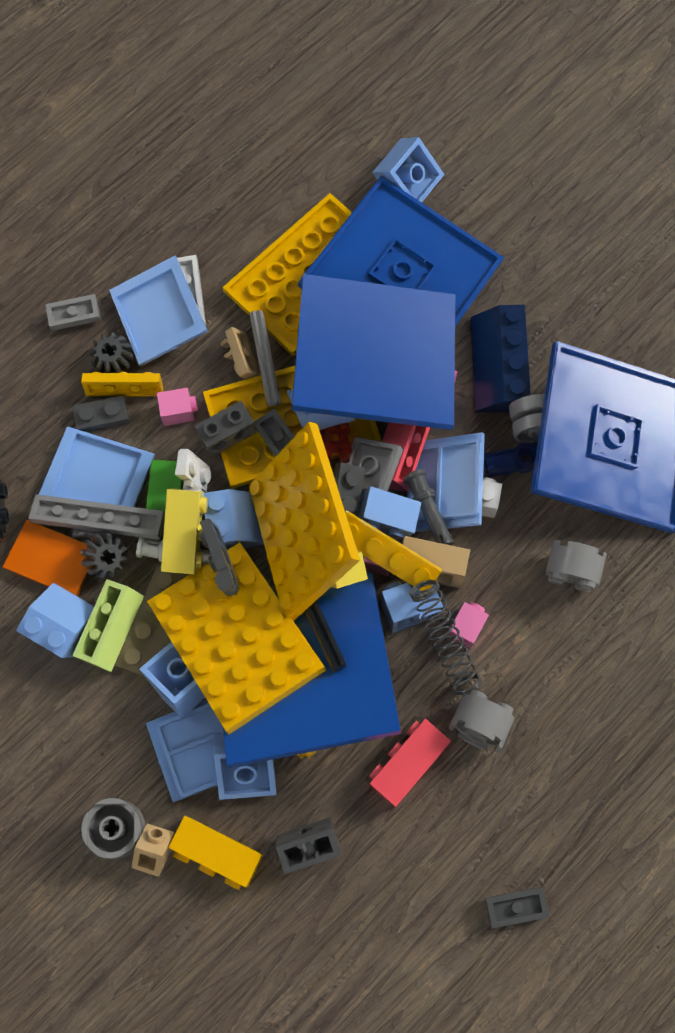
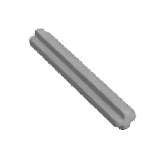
M261 310L252 311L250 319L266 403L268 407L278 406L281 401L264 313Z

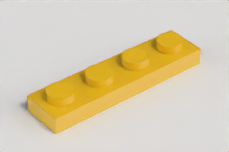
M346 510L345 513L357 551L362 552L363 556L413 587L420 582L436 580L442 572L440 567ZM433 584L424 586L418 590L423 591L426 589H431Z

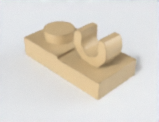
M233 327L226 330L227 339H224L220 345L224 348H231L224 357L234 360V369L239 377L250 379L260 376L261 373L247 333Z

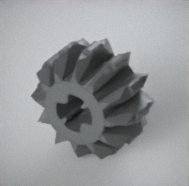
M112 332L109 338L102 334L101 341L93 340L94 348L89 349V354L91 356L90 362L92 366L96 367L97 372L113 373L116 371V373L122 372V368L129 370L130 365L128 362L133 361L134 357L131 353L133 350L130 343H126L125 337L120 336L117 338L116 334Z
M107 532L101 537L96 533L93 534V542L89 540L84 541L88 549L80 551L81 555L86 556L81 561V565L88 566V574L93 575L96 573L97 578L103 579L105 575L110 578L114 577V569L118 571L123 570L119 563L120 561L124 562L127 560V557L121 555L126 550V547L119 545L121 541L119 537L114 536L112 538L111 534ZM103 551H106V552H107V556H106V555H103L102 552H103ZM100 556H104L105 559L101 560Z

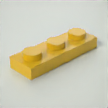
M82 373L81 383L86 396H157V393L163 392L164 389L160 373Z

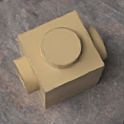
M147 824L135 846L131 868L159 877L171 853V849L168 847L174 837V832Z

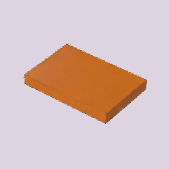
M26 519L3 568L46 587L56 583L78 596L89 575L87 573L88 566L81 565V561L86 556L81 555L80 551L83 549L87 550L88 546L81 541L37 523H31V521Z

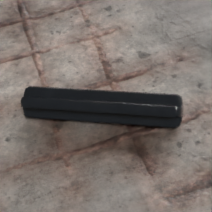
M316 600L305 610V613L331 670L339 672L346 668V663Z

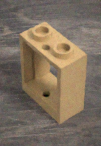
M408 536L404 537V546L442 569V572L436 579L438 584L455 588L461 587L466 574L470 549Z

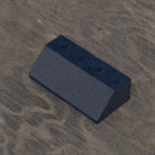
M498 305L476 314L470 319L475 413L509 412V405L513 401L531 395L525 305Z

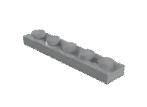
M35 494L28 519L31 523L160 540L165 513L159 510Z

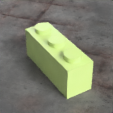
M106 579L72 656L112 672L144 596L128 586Z

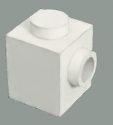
M483 478L482 516L494 518L499 506L502 484L496 483V480L492 478Z

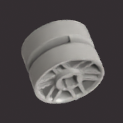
M545 394L522 397L509 405L510 418L513 422V435L516 441L525 443L538 441Z

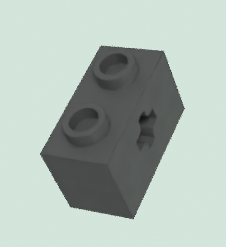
M331 817L276 835V850L285 874L341 856L340 843Z

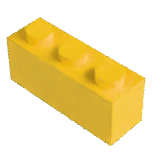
M185 815L168 847L175 851L173 857L187 864L190 859L199 863L198 870L214 877L215 873L226 877L224 883L237 890H240L241 886L249 887L264 856Z

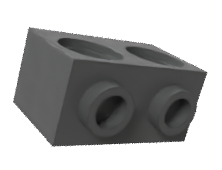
M242 401L194 426L198 438L210 458L256 434L254 421Z

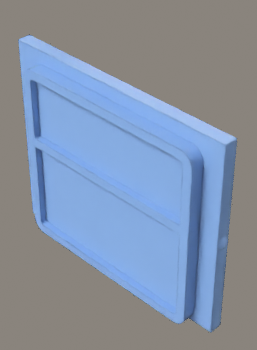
M176 256L109 290L140 366L208 332Z
M67 426L39 495L135 507L155 454Z
M483 432L425 441L416 470L424 469L427 475L425 478L430 489H434L436 493L434 501L447 529L479 526L482 523L485 435ZM409 488L407 498L412 499L413 494ZM421 509L415 532L430 531Z
M207 699L201 701L183 718L176 712L146 723L158 758V764L161 766L173 803L218 786L214 762L215 733L223 732V726Z

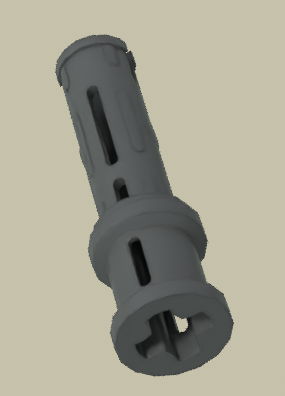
M419 469L407 474L403 481L409 486L413 494L412 500L422 502L420 509L435 542L454 545V540H452L434 501L436 493L434 489H430L425 478L427 475L426 471Z

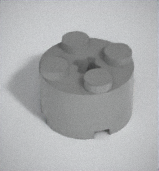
M561 540L553 541L545 572L549 576L548 582L557 585H564V582L575 584V589L584 592H590L591 589L600 586L607 556L606 552L599 555V549L590 545L568 541L567 546H561Z
M472 690L470 695H463L449 725V729L453 731L456 728L459 731L458 737L473 746L487 750L489 745L495 747L493 752H501L515 720L512 715L514 709L505 703L498 702L496 704L487 700L488 697L477 690Z
M117 798L103 799L97 802L84 816L81 827L82 838L86 846L99 857L123 858L134 852L135 846L145 829V820L140 809L134 804ZM114 821L116 825H119V831H116L115 834L109 832V826H114Z

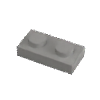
M95 294L45 304L51 331L101 321Z

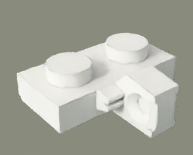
M189 449L178 450L175 475L184 481L183 490L207 492V485L211 480L210 467Z

